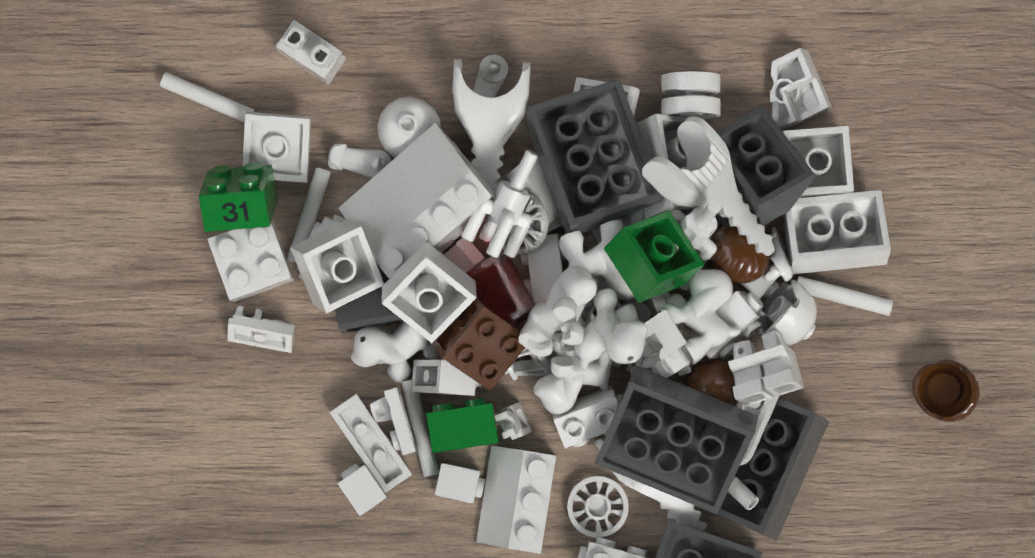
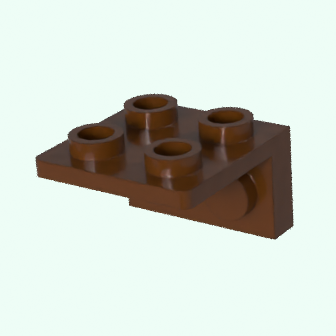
M479 296L431 343L445 361L488 390H491L525 349L519 343L520 330L494 313Z

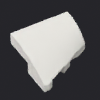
M799 48L772 61L771 77L773 78V87L770 90L769 102H772L771 117L781 130L832 109L808 50Z

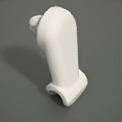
M488 55L481 61L472 90L474 93L488 98L496 96L508 73V64L505 59L498 55Z
M334 144L329 150L327 161L331 169L341 171L343 168L373 178L391 162V158L382 150L349 148L346 144Z
M773 227L771 229V236L775 250L770 255V259L774 265L767 268L763 278L766 281H773L782 276L784 281L787 282L792 278L793 270L785 253V243L776 228Z

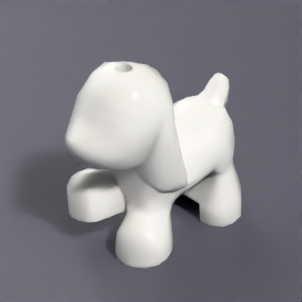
M621 219L600 225L601 242L584 253V238L581 231H574L561 236L558 242L559 247L568 260L569 267L580 266L586 269L593 276V279L602 276L606 280L608 288L613 289L620 300L628 301L635 299L604 250V247L623 228Z
M571 266L563 271L554 282L547 301L538 302L531 309L528 320L520 331L519 343L527 347L534 355L549 356L552 354L554 347L552 335L555 331L561 330L564 343L568 345L581 344L584 337V328L577 321L583 312L585 304L596 295L597 284L593 276L580 266Z
M700 269L688 281L692 295L688 302L680 294H674L665 299L666 305L658 308L659 312L666 310L675 325L685 323L692 331L699 335L698 338L687 340V343L682 347L684 354L693 365L700 361L711 348L720 346L728 337H735L740 334V328L728 326L716 314V310L726 303L733 293L730 277L721 270Z
M610 288L600 290L593 299L597 309L596 318L589 324L583 321L581 316L577 321L584 328V337L581 344L573 346L576 355L579 357V367L582 371H586L589 363L599 359L606 350L614 362L631 364L640 359L645 348L647 326L643 322L638 321L635 306L628 304L614 311L618 302L616 292Z
M403 322L394 331L378 326H367L358 330L353 341L351 360L354 364L361 367H370L383 363L389 364L387 370L389 376L395 382L401 383L408 379L412 372V368L406 360L412 357L418 350H422L423 355L431 360L437 359L440 355L430 341L406 322Z
M555 333L552 335L553 351L560 356L551 359L550 370L552 374L546 375L537 381L534 386V394L540 398L546 410L552 414L561 415L573 407L582 385L599 386L602 391L607 390L611 366L614 361L609 357L606 350L599 359L589 363L586 371H582L579 367V357L575 353L574 346L562 341V333Z

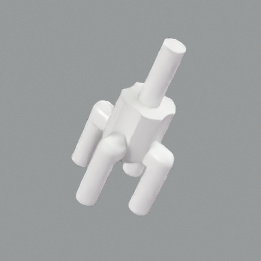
M530 150L525 151L511 183L508 181L500 182L495 192V197L482 204L470 216L461 235L462 238L473 242L487 213L489 215L479 235L480 239L490 242L486 253L498 258L513 225H516L503 251L509 257H516L532 223V217L523 212L530 198L528 191L523 187L538 154Z
M710 201L705 208L695 207L689 215H685L678 209L671 212L694 249L699 250L697 254L704 264L717 251L716 244L709 239L717 229L715 216L721 209L717 201ZM674 244L676 249L675 252H678L679 248L677 244Z

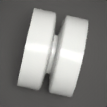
M688 71L661 75V93L675 96L661 100V114L699 117L704 120L721 116V100L711 96L720 93L719 74Z

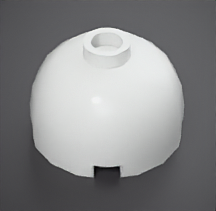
M412 96L398 98L389 103L380 114L377 124L379 141L385 151L396 158L434 123L441 127L440 117L434 107L423 99Z
M790 280L791 285L785 282L781 283L773 294L763 301L764 306L761 309L765 310L764 313L767 317L760 322L762 327L757 332L758 335L763 336L766 333L778 331L783 335L787 346L808 339L815 330L814 323L817 316V305L814 298L795 280Z

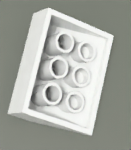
M434 123L338 209L346 220L349 219L362 226L375 262L390 279L425 241L435 249H441L466 227L470 216L482 204L495 197V192L441 127Z

